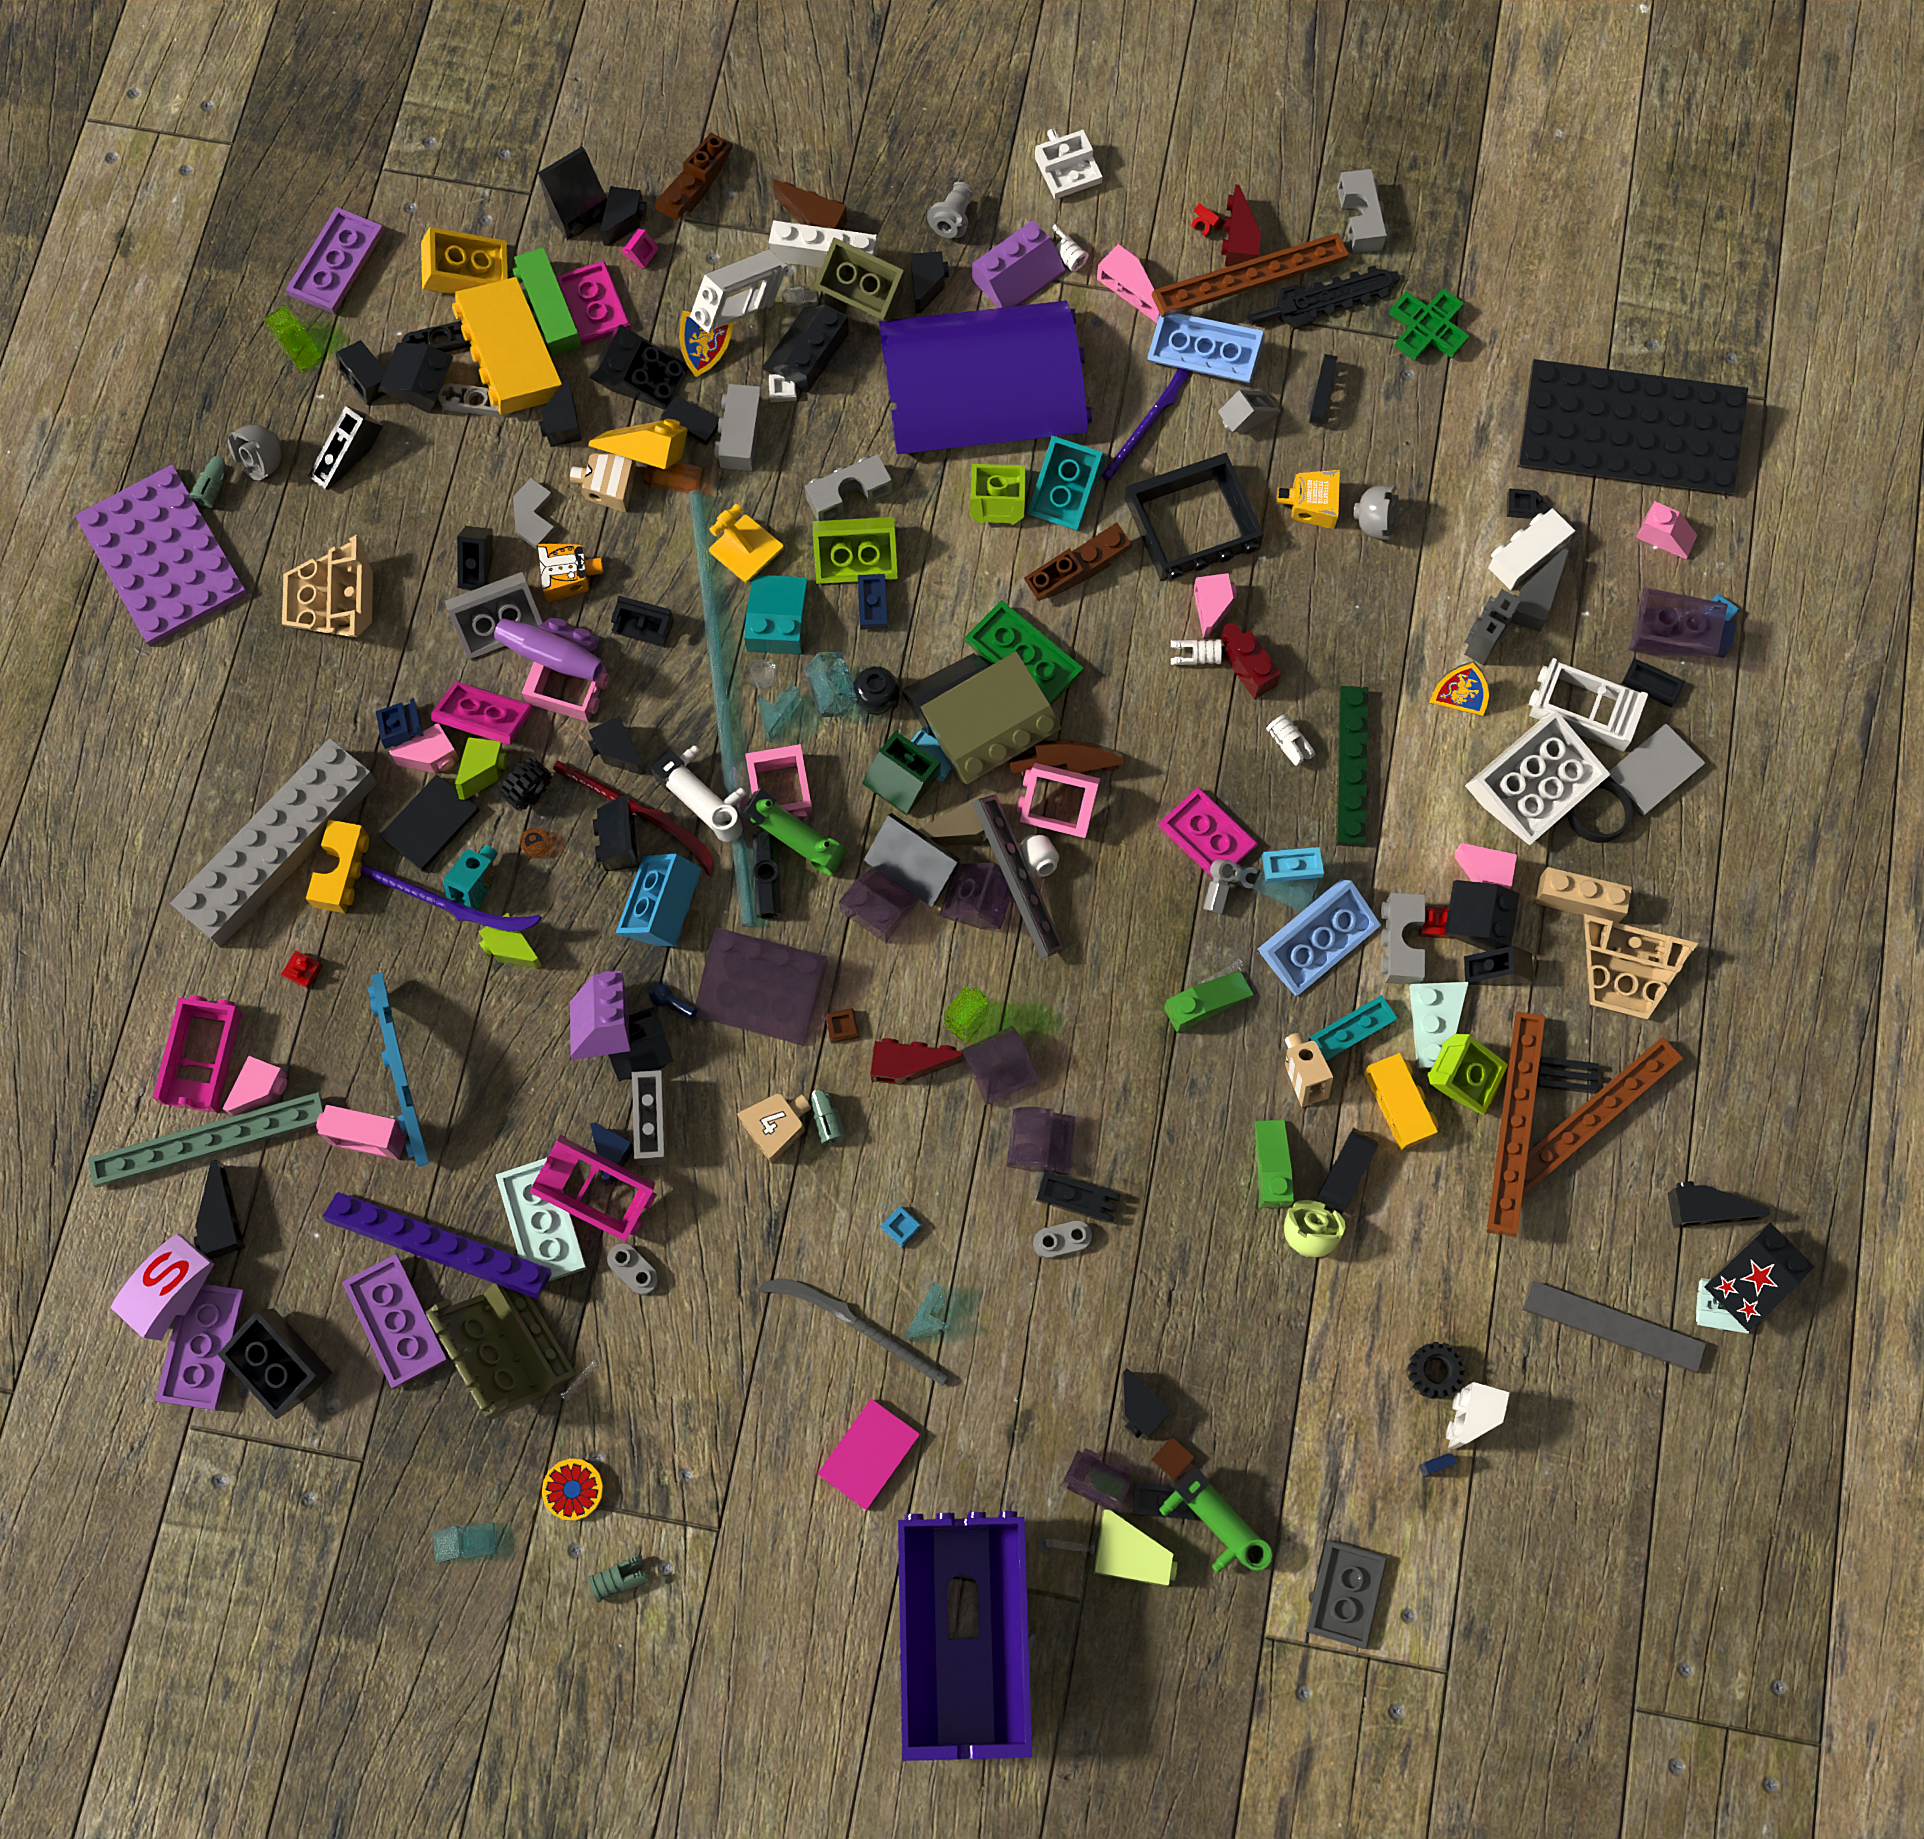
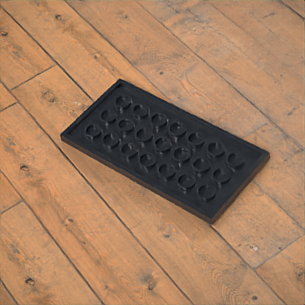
M1534 359L1531 366L1517 467L1731 496L1735 490L1748 388Z

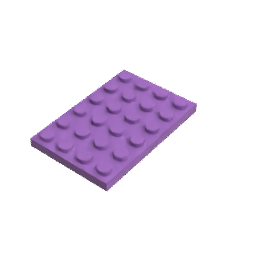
M173 465L152 474L75 515L149 647L247 595L245 588L195 502L189 498L190 494Z

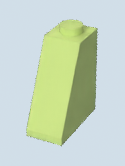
M1104 1509L1093 1574L1165 1587L1169 1586V1580L1175 1581L1177 1562L1172 1561L1173 1553L1111 1510Z

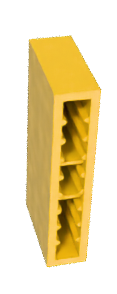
M517 277L456 291V303L452 304L453 312L456 319H461L463 323L461 325L465 341L469 340L472 345L470 347L471 356L474 362H479L481 367L479 368L480 377L483 384H488L489 386L488 395L492 406H497L500 415L548 403L562 383Z

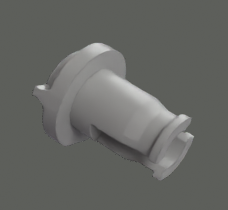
M955 182L953 184L954 188L948 194L945 202L935 203L928 212L927 220L930 227L941 237L949 239L962 237L968 228V219L965 211L971 202L970 197L974 194V191L968 184L963 182Z

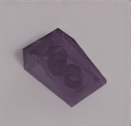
M1644 587L1638 602L1628 650L1655 656H1717L1728 604Z

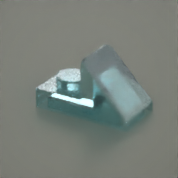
M790 684L786 691L782 690L775 700L776 705L757 695L765 738L770 743L802 700L800 689Z
M933 1282L905 1334V1340L913 1342L951 1330L950 1325L932 1316L933 1312L939 1314L946 1301V1298L942 1296L944 1293L943 1287Z
M494 1522L464 1527L453 1526L433 1532L436 1564L498 1554Z

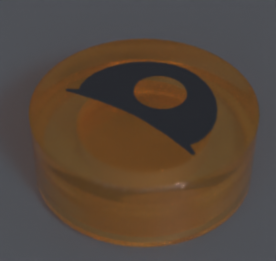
M530 828L521 835L520 846L527 856L536 858L547 852L549 839L543 830Z

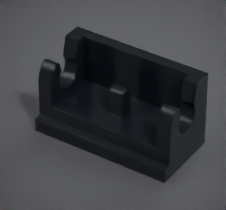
M361 340L336 352L337 369L366 405L371 404L372 401L386 394L378 390L386 370Z
M618 596L611 623H614L612 633L665 648L674 623L672 611L667 608Z

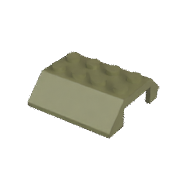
M494 1283L484 1294L452 1305L450 1299L436 1303L426 1311L428 1320L435 1332L440 1336V1340L450 1358L455 1362V1366L466 1386L470 1388V1392L485 1416L491 1420L541 1399L576 1376L575 1371L539 1310L528 1295Z

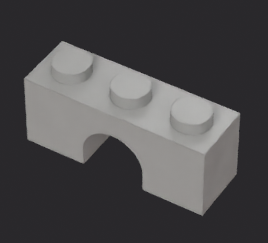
M1372 169L1341 172L1337 190L1342 210L1356 209L1363 214L1351 217L1349 221L1347 235L1351 254L1382 250L1385 239L1389 237V228L1382 218L1384 206L1377 196L1379 193L1378 180L1373 178Z
M878 454L872 457H863L856 464L849 467H840L832 474L823 478H814L807 485H804L806 499L818 521H828L844 514L841 495L848 490L860 491L868 503L892 493V480Z
M1390 893L1386 902H1382L1381 918L1386 919V929H1382L1381 946H1386V955L1382 956L1381 973L1385 974V983L1420 984L1425 977V949H1414L1407 946L1403 941L1402 932L1406 930H1420L1425 923V895Z

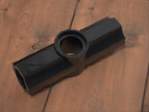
M760 831L752 834L757 918L767 920L782 916L781 878L779 874L778 840L769 832ZM765 871L774 873L773 877L768 880L760 878V875Z

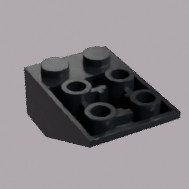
M620 324L610 334L589 378L612 392L666 410L675 397L689 367L686 363Z

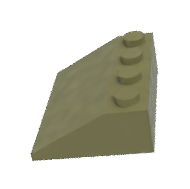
M1017 652L1010 654L921 706L956 778L965 784L971 783L1062 729L1051 705Z

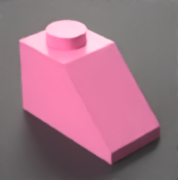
M1654 501L1645 516L1636 538L1687 559L1697 534L1679 511Z
M1229 573L1197 577L1195 580L1194 594L1203 639L1211 636L1230 611L1233 599L1237 597L1236 586L1234 582L1230 583Z
M438 723L423 731L424 736L420 737L418 734L412 737V740L389 750L398 766L431 773L446 771L453 767L456 761L460 760Z
M1460 843L1454 857L1472 882L1498 884L1508 889L1511 888L1516 854Z
M248 1056L223 1110L231 1116H236L275 1102L278 1095H281L286 1089V1078L288 1075L281 1068Z

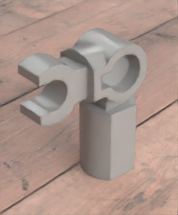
M1215 860L1210 868L1214 879L1213 882L1210 881L1203 909L1222 914L1230 888L1228 882H1237L1241 887L1253 888L1254 885L1247 883L1245 878L1248 873L1257 874V870L1248 866L1241 867L1230 860Z

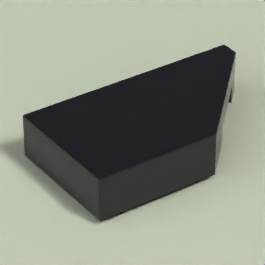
M1509 488L1507 492V517L1534 519L1539 513L1545 515L1551 508L1543 501L1544 498L1537 491Z

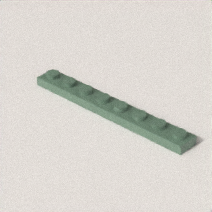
M317 1092L89 1157L87 1159L92 1185L99 1188L317 1125L319 1114L321 1112L324 1113L325 1110L322 1096Z

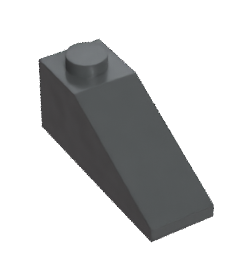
M1562 549L1521 588L1518 596H1516L1521 601L1510 620L1511 623L1538 632L1542 630L1547 621L1569 550Z

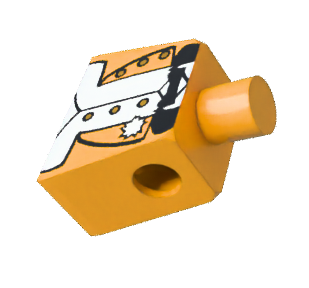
M538 544L542 587L547 603L589 591L588 576L604 574L602 558L586 559L582 545Z

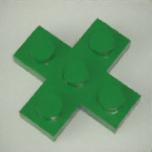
M1443 288L1427 306L1406 291L1391 307L1389 315L1408 327L1396 340L1394 347L1413 361H1416L1428 346L1432 344L1452 359L1465 345L1470 336L1451 323L1452 319L1463 308L1464 302Z

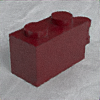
M1226 624L1221 636V641L1226 647L1224 658L1255 700L1278 685L1281 672L1250 630L1243 634L1236 624Z

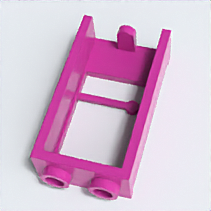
M190 995L189 999L178 998L153 1099L161 1105L213 1113L219 1112V1102L240 1019L243 1017V1013L235 1006L234 1002L221 999L217 1003L207 1002L206 998L196 995ZM191 1017L225 1022L215 1064L191 1061L189 1058L181 1059ZM179 1064H182L184 1067L192 1065L213 1069L210 1083L176 1078Z
M561 1134L529 1192L625 1242L630 1233L633 1235L637 1233L643 1219L639 1218L644 1208L649 1210L657 1196L653 1192L655 1182L644 1179L570 1141ZM581 1159L591 1165V1172L575 1199L561 1191L578 1160ZM599 1169L638 1189L621 1222L580 1201L594 1174L598 1173Z

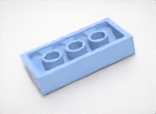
M1180 313L1163 318L1159 315L1147 361L1250 383L1265 340L1264 331Z
M1340 879L1261 945L1258 951L1295 996H1298L1378 929L1381 924L1353 882Z

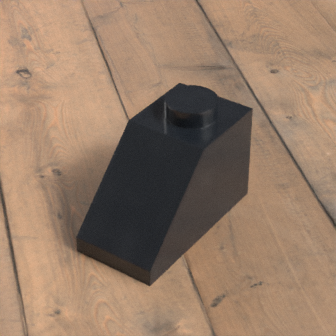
M610 186L600 229L604 246H610L639 228L641 217H645L647 212V202L643 201L641 190Z
M942 251L911 254L916 314L921 313L944 289V278H949L948 261L943 262Z
M569 381L562 383L542 409L544 421H540L539 426L542 438H548L550 447L582 441L573 393Z
M465 526L457 536L458 588L475 590L487 585L493 555V529Z
M619 716L589 730L592 740L587 742L594 757L600 755L604 764L639 775L646 773L643 763Z
M1509 946L1464 956L1465 982H1468V985L1510 986L1533 981L1532 953L1515 946Z
M1126 1368L1121 1375L1123 1420L1127 1422L1124 1427L1135 1438L1138 1439L1141 1436L1146 1440L1172 1410Z

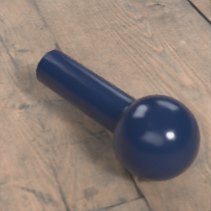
M659 983L650 989L649 998L654 1005H667L690 1020L695 1018L697 1010L674 997L667 985Z

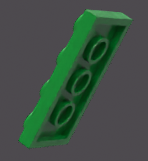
M1002 600L965 636V642L992 665L1017 652L1050 705L1083 673L1084 668Z

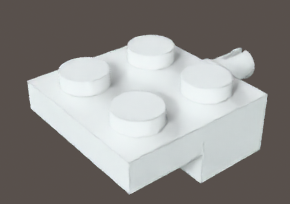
M1053 128V132L1052 129L1047 132L1050 141L1036 146V162L1054 199L1102 183L1103 177L1093 158V149L1084 130L1060 137L1057 129Z

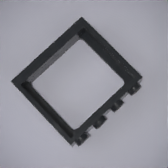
M1227 452L1126 486L1125 501L1160 581L1178 579L1186 572L1192 570L1201 571L1207 568L1209 564L1218 561L1224 563L1231 560L1235 555L1241 553L1250 554L1261 547L1264 534ZM1209 480H1215L1242 537L1168 562L1143 504Z

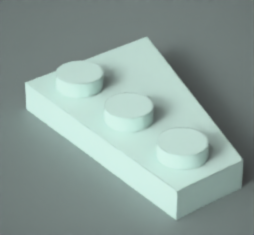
M1468 982L1410 985L1417 1070H1431L1443 1046L1442 1043L1453 1034H1456Z

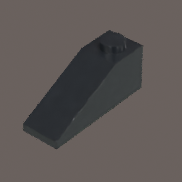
M345 406L308 477L324 489H331L371 450L383 425L368 414Z
M218 1160L211 1161L195 1225L197 1236H194L195 1247L209 1259L245 1249L226 1167Z
M1693 1181L1677 1183L1676 1187L1667 1193L1673 1228L1761 1220L1770 1215L1769 1209L1707 1185L1695 1186Z

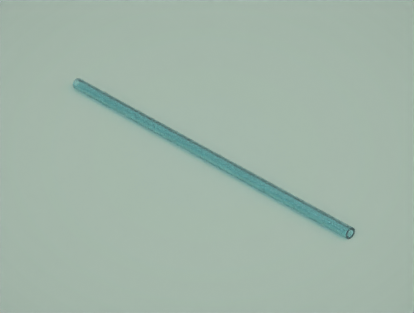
M692 490L689 492V502L727 798L739 789L703 497L702 491ZM741 801L733 807L738 816L742 811ZM739 816L743 828L742 834L738 839L731 841L741 924L742 927H752L756 925L743 818Z

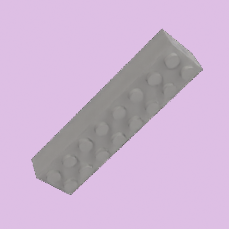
M329 738L170 904L221 948L322 842L328 819L341 822L378 784L367 768Z

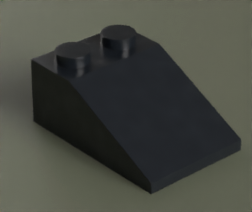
M583 146L538 172L550 219L567 240L582 234L585 229L603 220L607 198Z

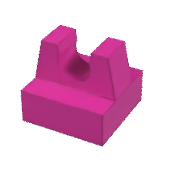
M638 229L621 251L627 259L634 261L638 267L645 268L659 248L646 230Z

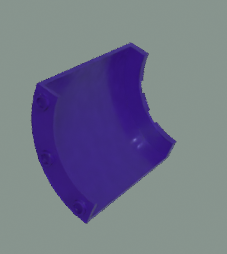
M1066 300L879 321L881 346L887 370L888 391L891 403L896 404V410H891L896 453L904 454L1088 433V424L1092 423V412L1090 407H1086L1081 364H1085L1084 348H1079L1074 325L1076 324L1075 309L1070 308Z

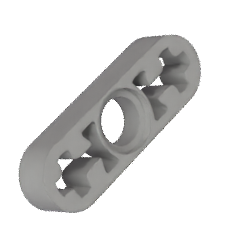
M448 383L442 386L438 395L441 406L448 411L495 417H508L514 413L500 415L497 406H492L489 400V388ZM451 393H454L455 397H452L451 401H447L446 397H450ZM474 396H482L484 398L483 403L478 406L471 405L470 400Z

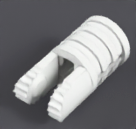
M1055 224L1052 227L1053 232L1058 237H1061L1062 240L1057 246L1054 245L1061 261L1072 272H1076L1086 263L1089 255L1063 229Z
M1216 639V641L1171 640V647L1175 649L1192 647V658L1174 657L1171 658V665L1221 664L1220 639Z
M1287 714L1279 716L1266 728L1294 765L1298 766L1303 763L1304 758L1309 760L1315 756V751L1301 732L1298 731L1297 727L1293 725V722L1289 720Z

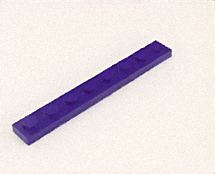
M340 1192L335 1194L323 1214L324 1221L536 1299H539L552 1275L550 1268Z

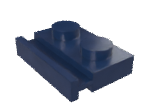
M414 698L410 699L411 703L403 705L401 702L376 711L380 738L385 749L392 746L397 747L404 742L410 741L413 735L419 734L420 737L424 736L418 706Z

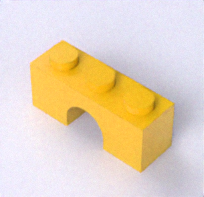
M328 819L321 847L328 855L339 857V865L333 872L328 874L313 872L306 900L313 908L346 914L348 905H352L355 891L353 886L355 879H359L361 875L362 863L360 861L363 852L366 853L368 850L369 836L361 825Z

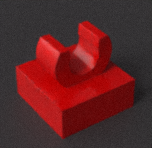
M1198 203L1193 212L1200 217L1192 221L1191 227L1196 230L1199 224L1204 223L1205 229L1201 234L1208 237L1212 232V226L1220 230L1225 221L1207 207Z
M1425 906V923L1419 930V937L1448 939L1449 936L1445 935L1444 932L1449 908Z
M295 950L281 975L283 978L309 990L323 964Z

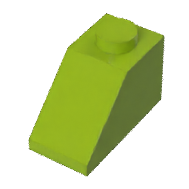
M468 737L455 783L459 799L466 800L499 780L501 770L506 769L508 759L507 753L503 752L501 742Z
M508 913L503 915V917H510ZM487 926L478 931L483 938L479 944L488 957L493 954L500 963L533 969L542 967L539 959L520 931H502Z

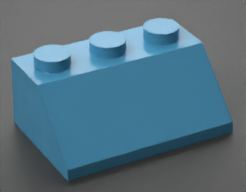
M678 854L643 856L616 934L655 946H675L676 941L681 935V927L685 915L690 909V901L699 883V875L702 868Z

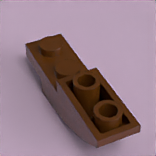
M710 132L683 162V171L655 201V210L675 220H678L686 210L692 212L722 169L733 147V143Z
M1116 522L1075 550L1067 549L1024 577V580L1037 600L1040 601L1066 591L1111 566L1110 561L1132 548V544Z
M1076 740L1040 741L1035 744L1036 753L1013 757L1009 760L1012 774L1018 773V776H1025L1026 770H1032L1034 763L1059 769L1062 768L1061 764H1067L1068 771L1084 775H1090L1091 770L1102 768L1103 772L1117 770L1119 765L1124 764L1121 753L1098 744Z

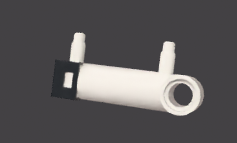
M697 746L687 749L680 757L670 750L650 767L656 781L668 792L672 791L715 832L718 839L724 842H731L739 838L743 828L740 818L733 807L741 801L746 792L743 788H739L722 801L688 770L686 765L700 752ZM725 821H731L730 824L721 826Z

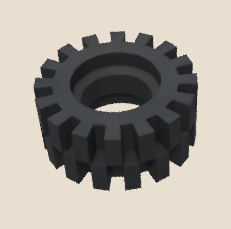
M528 758L527 761L524 760L521 762L520 767L517 765L514 768L515 771L513 773L510 772L508 775L509 778L504 780V786L500 788V795L518 811L525 810L529 805H533L534 800H538L541 797L540 794L547 790L546 786L551 783L552 773L535 758Z
M1433 1342L1415 1351L1410 1358L1411 1362L1407 1368L1410 1371L1408 1375L1409 1381L1412 1380L1414 1384L1412 1387L1415 1390L1418 1389L1420 1395L1429 1396V1399H1442L1457 1391L1465 1379L1463 1373L1466 1371V1366L1462 1365L1463 1357L1456 1354L1458 1350L1449 1348L1447 1343L1439 1344V1342ZM1438 1359L1444 1362L1448 1370L1444 1381L1434 1382L1427 1377L1425 1367L1429 1360Z

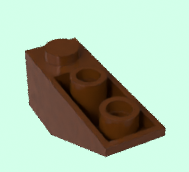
M774 180L775 198L799 224L843 230L847 222L846 206L841 202L826 199L813 191L799 189L789 182L783 183Z

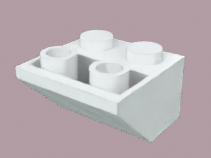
M1475 1382L1462 1388L1461 1392H1456L1452 1406L1454 1410H1457L1454 1422H1449L1446 1432V1439L1450 1440L1448 1448H1459L1503 1423L1510 1392Z

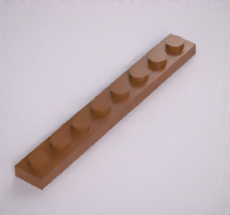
M1335 233L1154 289L1151 296L1163 318L1345 261L1349 254L1339 233Z
M1517 1011L1515 1014L1486 1233L1517 1238L1545 1015Z
M1664 1037L1659 1039L1528 1152L1522 1197L1683 1059Z

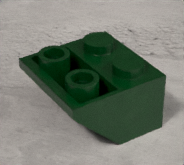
M895 730L878 751L862 784L907 816L941 774V764L936 758Z

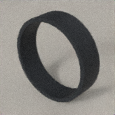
M1609 780L1602 781L1596 788L1610 791L1621 801L1625 810V821L1621 829L1611 834H1597L1581 825L1575 815L1574 807L1567 812V818L1572 829L1580 837L1591 842L1604 843L1614 840L1622 834L1632 818L1633 808L1630 797L1622 787Z

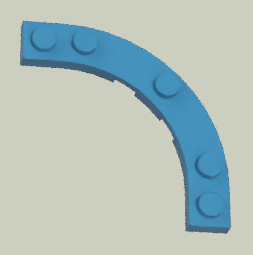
M382 972L371 975L373 986L368 987L371 999L370 1004L374 1017L379 1016L386 1051H382L381 1055L385 1069L391 1068L403 1114L398 1116L402 1133L408 1132L409 1139L405 1140L409 1158L415 1157L417 1167L429 1164L427 1149L409 1089L396 1035L390 997Z

